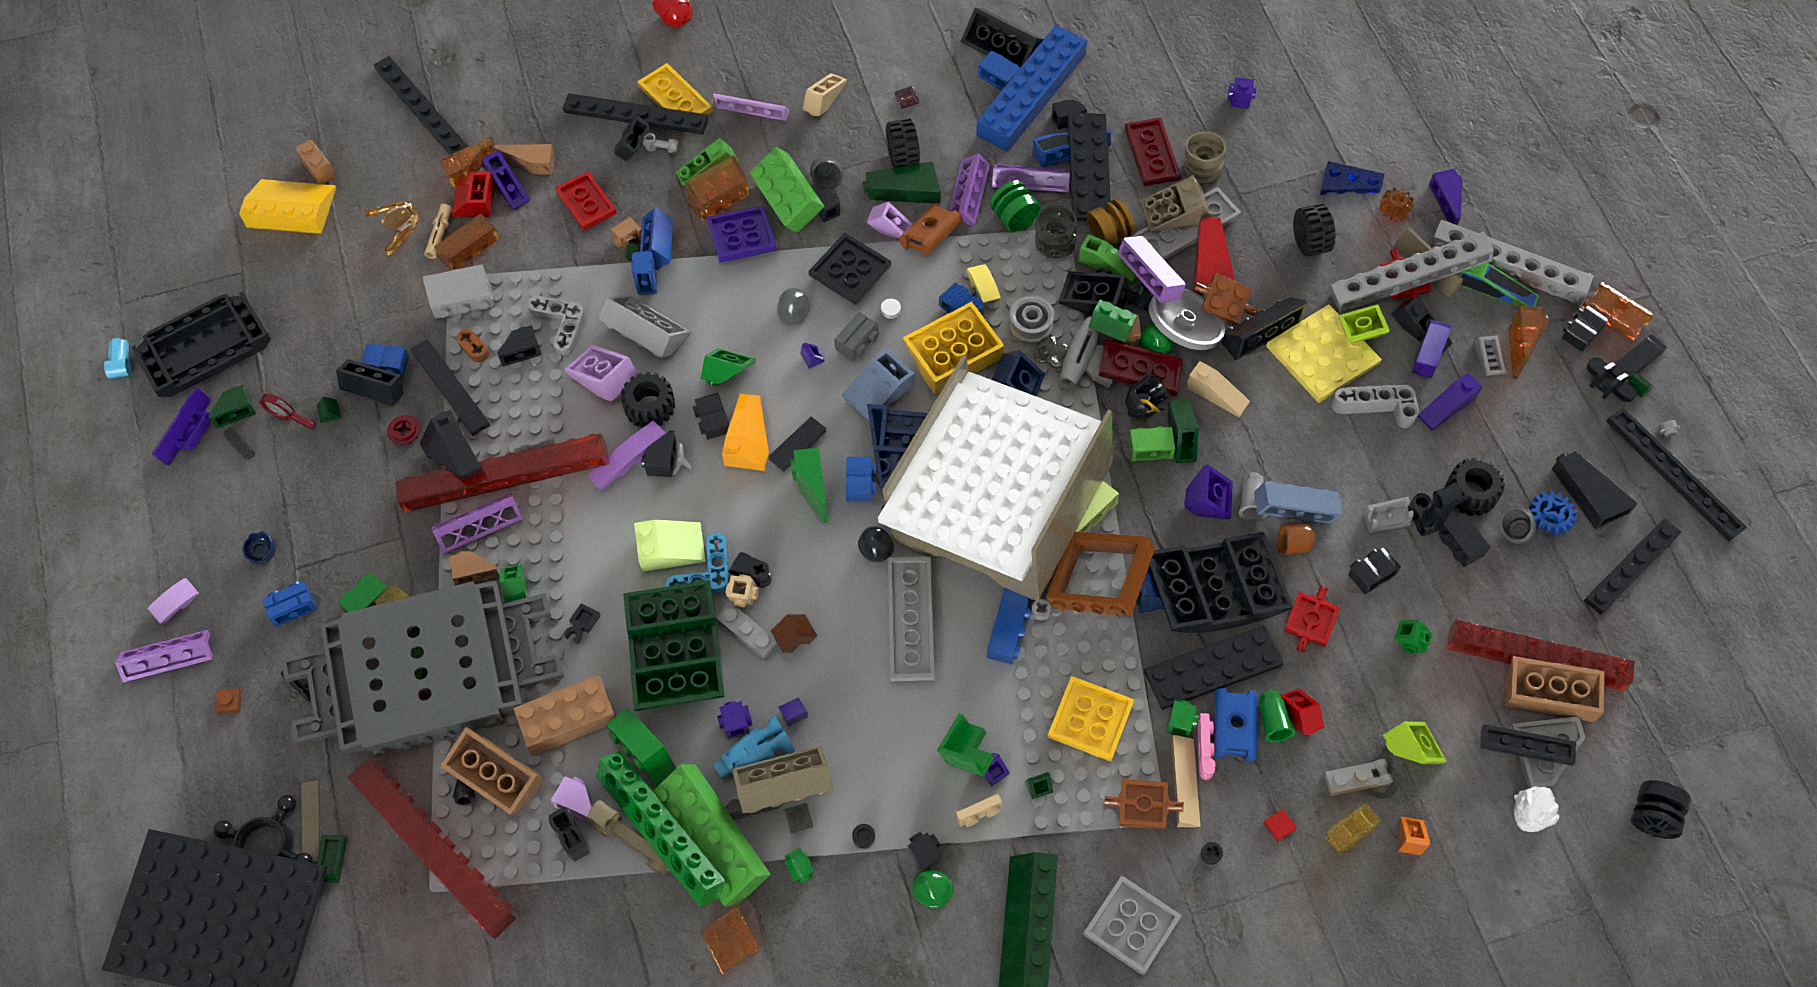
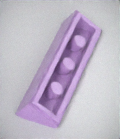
M713 94L715 108L783 121H787L789 109L785 106Z

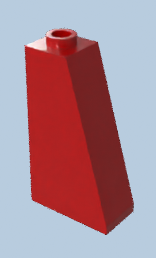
M1207 217L1201 220L1199 224L1193 289L1196 282L1208 286L1215 273L1235 281L1220 218ZM1193 290V292H1195V293H1197V294H1199V295L1203 294V293H1201V292H1198V291H1196V290Z

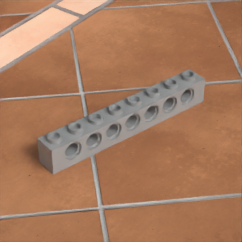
M1441 220L1430 247H1441L1453 240H1461L1477 232ZM1487 236L1494 250L1493 259L1491 262H1488L1490 265L1518 282L1581 305L1588 293L1593 275Z
M1485 232L1474 233L1467 238L1453 240L1441 247H1433L1429 251L1413 254L1409 258L1393 261L1389 265L1376 267L1369 272L1358 273L1351 278L1338 280L1331 284V297L1340 314L1491 262L1494 250Z

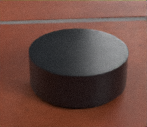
M860 824L854 828L852 839L857 847L866 849L875 842V831L870 825Z

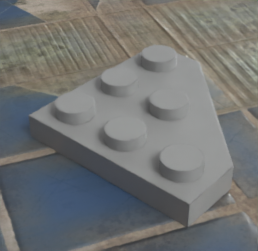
M1579 716L1514 723L1511 726L1513 730L1576 741V751L1586 738ZM1519 756L1528 789L1534 786L1551 789L1567 766L1565 764Z

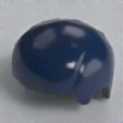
M264 531L251 533L244 541L242 552L244 557L251 563L263 564L275 555L276 544L274 539Z

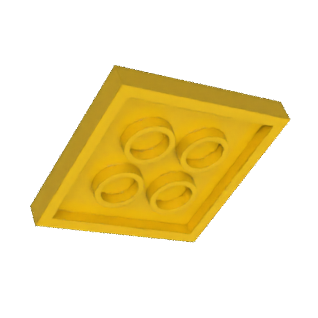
M1071 676L1047 737L1111 762L1135 699Z

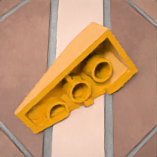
M740 393L722 451L724 466L765 471L769 450L761 399L758 395Z

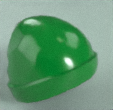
M1154 323L1147 325L1141 332V348L1166 355L1170 354L1173 348V341L1166 337Z
M927 869L918 873L912 884V893L917 902L929 908H940L946 905L954 893L953 884L948 876L933 869Z

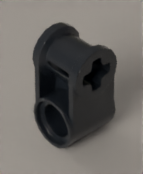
M743 552L738 553L728 570L733 576L747 575L752 577L759 588L768 586L772 581L767 563Z

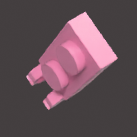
M1200 713L1197 722L1199 774L1201 779L1207 781L1213 777L1215 772V761L1211 758L1214 757V743H1210V735H1213L1214 725L1209 719V714Z

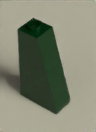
M933 161L865 173L866 181H863L864 193L868 192L869 200L941 203V190Z

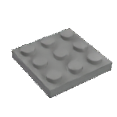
M1121 875L1083 935L1144 976L1182 915Z

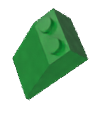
M819 447L793 450L794 458L790 459L793 481H797L799 491L821 521L828 523Z

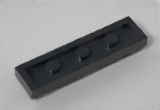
M1486 724L1481 727V749L1571 766L1575 764L1576 741Z

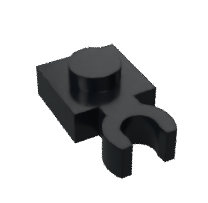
M581 603L569 620L573 626L565 630V638L569 639L570 635L577 634L574 642L579 644L582 640V632L590 633L600 618V613Z

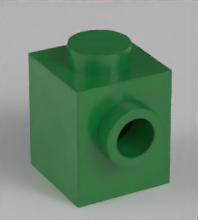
M1174 700L1166 733L1188 738L1192 727L1196 728L1199 715L1195 714L1197 706L1192 705L1188 701Z

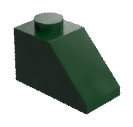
M242 384L224 391L208 416L216 429L252 416L256 414L249 393Z

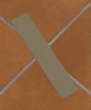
M318 780L301 783L302 853L310 854L313 858V863L317 862L319 854Z

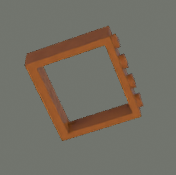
M1075 532L1059 561L1046 598L1052 607L1060 609V611L1073 610L1078 613L1085 611L1098 615L1107 613L1115 616H1131L1155 547L1147 536ZM1080 551L1134 554L1119 598L1065 593Z

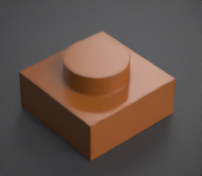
M216 690L214 711L217 714L239 713L241 690Z

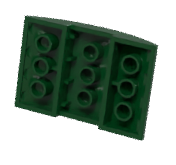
M710 580L623 593L626 629L629 640L634 711L725 697L719 638Z

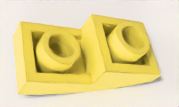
M986 264L966 269L972 288L975 287L977 296L984 304L1001 298Z

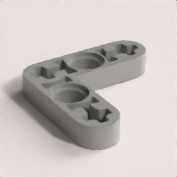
M543 296L530 298L528 307L532 315L561 321L554 340L556 353L560 356H567L572 353L585 318L583 306L576 302ZM555 306H560L562 308L557 313L551 311L552 308ZM568 326L575 327L574 331L570 333L565 332L564 329ZM566 339L567 346L565 345L563 348H560V346L564 345Z

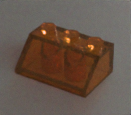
M734 155L685 182L689 207L701 221L707 219V217L714 216L717 212L728 208L731 204L744 199L750 194L748 181Z

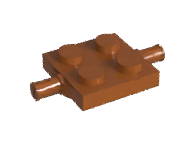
M1219 273L1213 275L1208 286L1196 282L1193 290L1204 294V301L1200 310L1235 326L1239 324L1244 312L1253 317L1257 315L1258 309L1248 305V298L1252 288Z
M1122 779V789L1119 797L1105 796L1104 806H1118L1120 813L1119 826L1166 830L1169 811L1183 812L1184 802L1170 801L1168 782Z

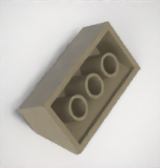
M822 746L732 769L742 813H755L762 808L769 806L777 807L784 802L800 801L807 796L814 794L822 795L829 790H833Z

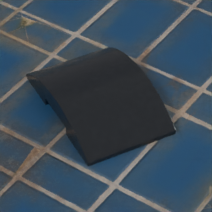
M1264 532L1225 538L1221 543L1186 548L1185 545L1154 550L1149 569L1171 631L1201 633L1225 630L1268 619L1293 608Z

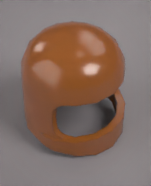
M1306 523L1281 525L1277 538L1279 554H1303L1313 549L1315 534L1311 526ZM1285 533H1287L1288 539L1287 550L1284 544Z

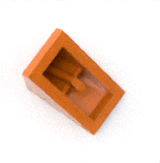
M1401 816L1398 852L1421 856L1430 844L1424 820Z

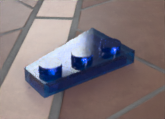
M1328 161L1320 195H1327V192H1337V194H1344L1345 192H1356L1357 194L1380 193L1384 173Z

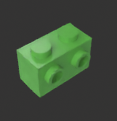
M1158 426L1149 429L1140 427L1130 430L1128 441L1131 462L1173 459L1175 444L1172 427Z

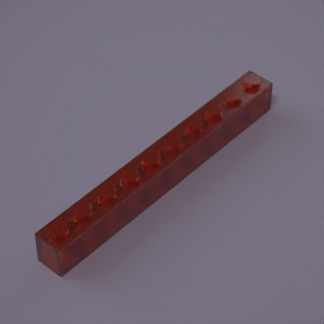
M601 433L590 434L586 437L572 438L561 443H550L539 448H529L518 453H508L497 458H487L484 461H479L482 471L465 479H461L453 474L448 468L437 472H427L420 476L406 477L403 480L396 481L397 503L404 512H409L609 465L607 444Z
M369 758L365 760L347 778L480 926L496 939L517 919L511 913L514 908L505 899L502 902L497 897L499 894L498 890L491 883L486 885L482 881L485 876L476 867L472 870L468 866L471 861L462 852L456 853L454 842L448 836L443 838L439 834L442 829L434 821L429 823L425 819L428 814L420 806L414 807L412 802L415 800L408 792L404 791L402 793L398 789L401 785L393 776L388 778L384 774L387 772V769L379 761L374 763Z

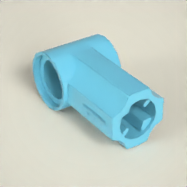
M115 338L109 342L108 361L104 362V370L109 379L130 376L132 373L131 364L128 359L129 343L127 340Z

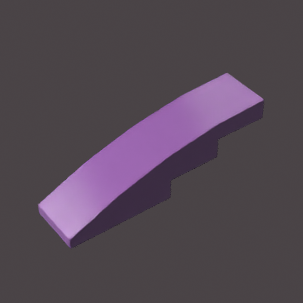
M655 421L650 422L619 445L587 476L600 490L604 491L617 476L622 478L635 463L640 465L642 456L646 455L647 447L666 433Z

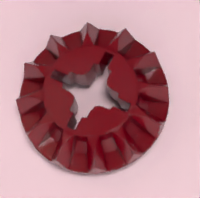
M408 415L396 417L387 427L388 438L394 444L397 443L402 446L406 443L411 444L412 440L418 439V434L421 432L419 422L414 417ZM406 425L408 431L402 436L400 431H403Z

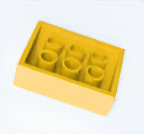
M261 179L244 198L239 214L247 228L322 234L336 186Z
M972 302L903 337V341L924 381L934 394L942 391L962 356L967 357L968 371L975 374L1000 361L1002 354H1004L1005 345Z

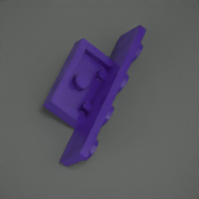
M194 388L152 452V455L163 464L170 465L180 449L193 450L198 445L204 431L210 426L211 420L208 416L210 413L204 411L211 398L199 388Z

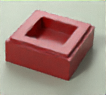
M1283 809L1266 819L1263 823L1277 842L1297 829Z

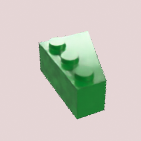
M626 708L606 724L610 730L608 736L613 743L621 745L620 749L627 758L631 757L633 759L632 762L639 771L642 770L656 788L676 769L664 745L629 708Z

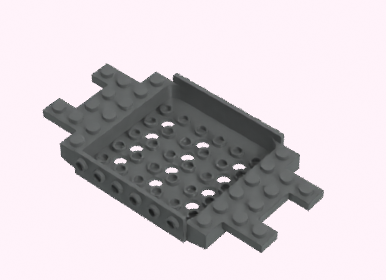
M472 581L343 613L341 618L321 624L324 649L281 659L284 680L286 682L308 678L312 703V717L291 722L294 744L300 745L338 735L340 751L345 755L366 750L371 756L380 757L386 755L388 751L407 750L411 745H427L435 739L453 738L454 734L462 733L465 727L477 731V728L485 726L486 728L498 726L499 720L505 721L503 714L514 712V707L524 704L520 688L564 677L559 654L537 659L530 621L551 616L546 593L503 604L500 586L497 581L476 585ZM456 616L464 617V623L460 627L452 625V620ZM412 627L420 629V634L416 638L408 637V631ZM461 636H465L468 638V644L462 648L457 647L456 640ZM368 638H373L376 641L375 646L371 649L363 647L364 641ZM415 648H423L424 654L421 658L415 659L412 657L411 653ZM464 657L472 658V664L468 668L460 666V661ZM378 659L379 666L376 669H367L369 660ZM420 668H425L428 671L427 676L422 680L415 677L416 671ZM467 678H475L476 685L472 689H466L464 681ZM376 679L382 680V688L378 691H372L370 688L372 681ZM423 689H429L432 693L431 697L425 701L420 700L419 693ZM380 700L385 701V710L376 712L374 710L375 703Z

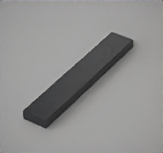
M428 339L410 349L472 436L491 426Z

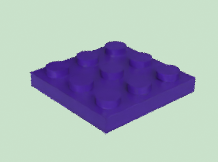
M763 205L707 217L719 263L777 251Z

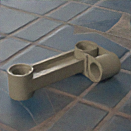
M601 800L595 802L588 813L592 827L607 838L611 834L649 860L646 864L650 869L660 876H664L669 868L650 844L621 823L623 818L619 815V812Z

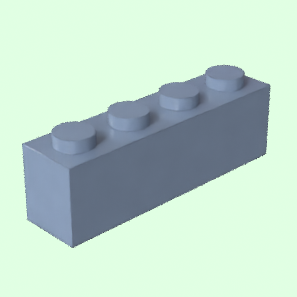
M1266 481L1254 491L1257 513L1261 515L1332 524L1342 516L1339 493L1329 491L1328 489L1320 490L1309 486L1299 487L1292 484H1278L1273 481Z

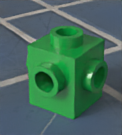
M1400 620L1394 639L1409 654L1426 653L1433 634L1420 620Z

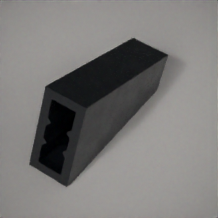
M1576 451L1570 454L1563 453L1556 458V463L1552 467L1553 472L1594 529L1630 514L1636 507L1637 502Z

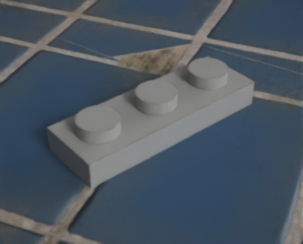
M731 602L715 617L719 624L763 660L778 646L774 637Z

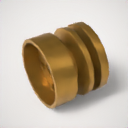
M1119 198L1113 199L1111 203H1105L1104 209L1097 207L1086 215L1092 235L1107 241L1112 246L1117 244L1118 238L1123 240L1127 236L1130 237L1136 233L1133 217L1125 203Z

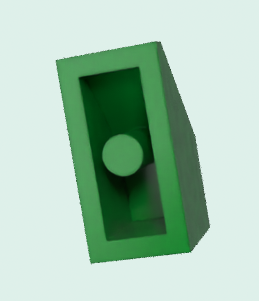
M522 563L501 568L499 583L505 603L528 598Z

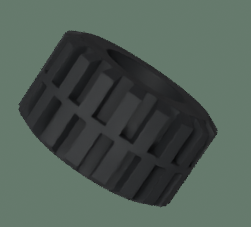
M911 118L887 122L886 140L892 166L896 168L919 164V141Z
M1317 204L1298 208L1294 214L1293 230L1301 253L1309 257L1331 252L1335 245L1336 230L1333 217L1327 206Z
M646 372L645 375L639 373L637 377L632 376L629 378L630 382L626 381L624 384L625 388L621 390V401L628 420L637 427L641 425L642 428L652 421H655L659 426L663 425V421L667 422L670 419L669 415L673 416L675 408L671 384L669 381H666L664 376L659 377L658 373L651 375L650 372ZM648 396L658 398L651 404L639 403L640 400Z
M1467 458L1462 463L1459 462L1454 467L1445 487L1456 484L1462 492L1463 500L1455 506V509L1459 508V512L1463 514L1468 512L1470 516H1473L1474 513L1480 516L1483 512H1490L1497 504L1505 488L1504 476L1499 475V468H1494L1493 463L1490 462L1488 464L1482 458L1480 461L1477 458H1472L1471 461ZM1466 482L1478 484L1484 492L1472 490Z

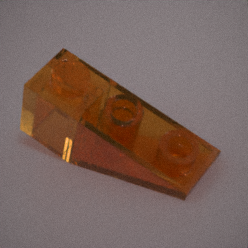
M492 137L439 160L443 172L452 187L456 186L470 172H477L482 167V159L496 152Z

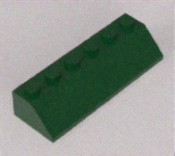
M1033 852L1010 856L998 987H1048L1058 859L1056 854Z

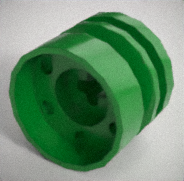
M1019 180L1004 184L993 194L990 200V207L998 218H1001L1000 220L1007 230L1012 233L1027 229L1038 219L1041 213V206L1033 195H1030L1031 193L1023 182Z

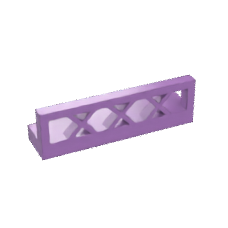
M979 153L961 160L948 210L953 212L959 209L958 213L969 227L976 224L990 168V163Z
M994 164L992 187L1000 188L1008 182L1019 180L1023 182L1028 190L1068 192L1070 169Z
M508 493L432 527V531L444 554L523 518L512 494ZM513 506L517 516L510 519L501 517L503 509ZM486 516L496 518L494 526L490 528L482 526L483 518ZM468 524L476 527L474 535L469 537L461 534L463 527ZM448 533L455 535L454 543L445 547L441 536Z
M209 630L120 652L115 664L124 683L211 660L213 654L208 644L211 635Z

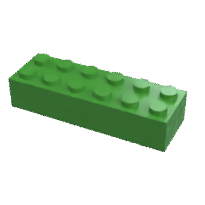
M680 764L653 791L725 880L719 898L724 906L740 904L771 875L696 764Z

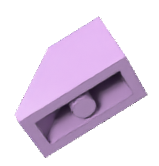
M889 202L873 207L867 223L879 234L899 239L912 225Z
M564 776L551 799L553 805L557 809L565 807L573 816L592 824L588 818L592 802L589 792L584 785L585 782L577 777L570 779Z

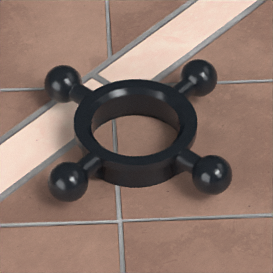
M284 795L278 800V811L270 818L257 817L244 823L239 830L233 829L232 824L226 820L219 821L214 826L213 831L217 838L225 839L230 837L234 839L233 847L243 848L246 838L254 830L264 826L274 827L279 830L281 835V845L275 854L276 856L313 863V858L310 854L305 852L296 854L292 852L294 844L293 835L290 829L282 822L286 814L292 812L296 807V800L290 795Z

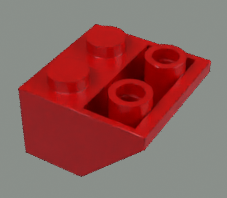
M470 172L456 184L452 217H491L495 191L491 172Z

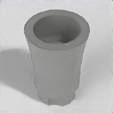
M1252 472L1243 477L1239 516L1247 521H1260L1268 516L1257 513L1254 491L1264 483V478L1259 473Z

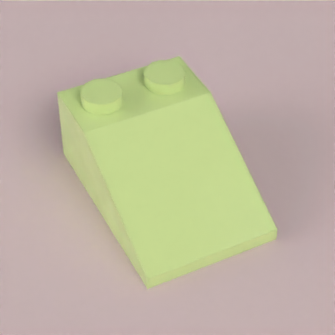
M650 520L634 523L638 560L642 572L706 562L700 522Z

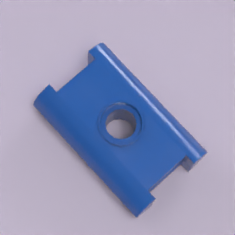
M1226 688L1215 690V757L1222 759L1226 754L1245 756V761L1257 759L1256 692L1249 690L1247 694L1226 693ZM1231 721L1238 722L1240 728L1232 726Z

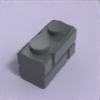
M859 312L834 339L835 349L841 354H845L852 361L858 356L861 357L865 353L867 345L870 342L874 343L879 336L877 322Z

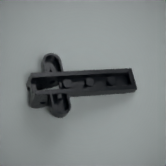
M1651 334L1616 363L1607 364L1601 358H1592L1587 365V370L1595 378L1589 386L1592 389L1597 387L1604 393L1602 396L1604 399L1614 393L1624 402L1633 401L1637 395V389L1628 380L1634 373H1638L1663 353L1667 346ZM1612 373L1616 379L1608 387L1604 386L1601 381Z

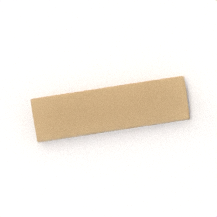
M1173 735L1171 749L1175 802H1184L1183 812L1176 811L1177 827H1200L1194 739Z

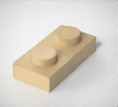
M996 794L956 812V821L959 827L964 825L970 827L984 816L989 818L998 814L1002 806L999 795Z

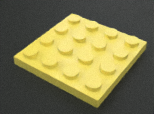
M1329 304L1270 340L1266 346L1318 403L1334 394L1339 388L1345 387L1367 373L1382 361L1365 341L1348 342L1339 320V314Z

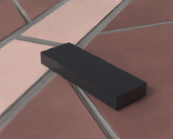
M811 416L768 456L769 460L784 472L791 466L790 459L794 458L793 450L809 449L827 432L826 427Z

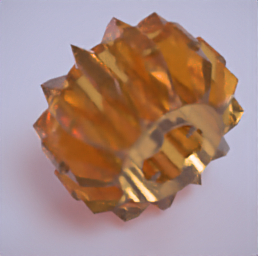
M1395 187L1392 191L1387 190L1381 197L1380 211H1383L1384 216H1390V220L1396 218L1398 221L1401 218L1406 219L1413 209L1414 201L1410 197V192L1404 193L1403 188L1398 191Z

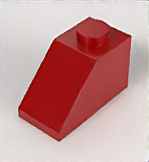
M1298 688L1281 695L1290 720L1294 727L1303 735H1311L1316 733L1317 730L1325 728L1320 704L1303 690Z

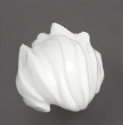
M1534 786L1519 791L1518 795H1514L1516 802L1514 816L1521 830L1538 832L1556 824L1559 820V814H1557L1559 806L1555 803V797L1550 788Z

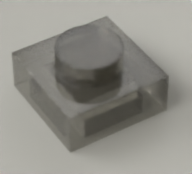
M807 803L784 809L791 833L813 827Z

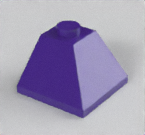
M1208 464L1204 465L1186 488L1184 508L1196 516L1231 519L1233 481Z

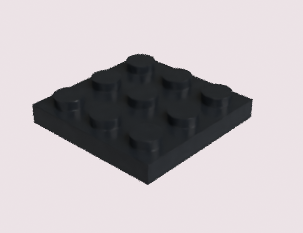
M844 232L808 273L810 277L856 305L891 267V260Z

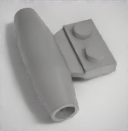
M1091 317L1085 319L1074 335L1064 358L1059 382L1065 388H1074L1084 372L1093 381L1107 388L1112 384V379L1098 376L1103 345H1097L1099 331L1088 327Z

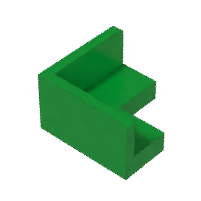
M959 713L937 749L946 764L984 777L994 760L991 753L977 749L986 735L984 728L970 724L965 716Z

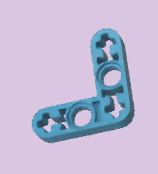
M712 533L707 538L708 572L671 576L666 581V587L674 586V583L679 585L685 584L686 581H688V584L693 583L695 580H710L712 594L725 592L729 582L725 537L720 533ZM716 540H719V552H715L714 543ZM720 558L724 563L720 567H715L712 565L713 560ZM716 573H718V574L720 573V575H721V580H722L721 585H717V583H716V582H717V574H716Z

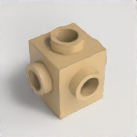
M731 575L730 582L726 586V595L733 602L734 606L743 608L746 605L753 606V601L757 600L759 588L752 577L747 575Z

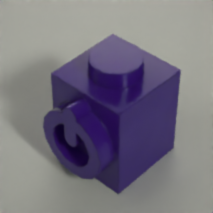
M1235 77L1234 83L1229 84L1227 100H1231L1232 107H1250L1251 99H1255L1256 87H1253L1254 79Z
M730 701L725 703L724 706L719 707L721 715L717 716L720 729L725 728L728 739L749 734L748 727L753 726L748 705L742 706L741 701Z

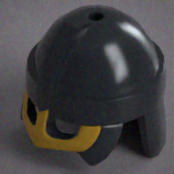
M1149 373L1129 388L1125 398V405L1130 417H1150L1166 410L1165 408L1157 407L1158 404L1168 398L1169 393L1156 375Z

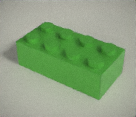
M776 146L749 172L783 225L797 233L825 207L791 156Z

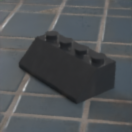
M975 7L960 42L986 55L994 51L1021 68L1044 39L983 8Z
M1292 297L1283 301H1277L1267 310L1262 309L1256 316L1244 319L1236 327L1228 328L1224 333L1222 345L1235 360L1244 357L1301 322L1307 301Z

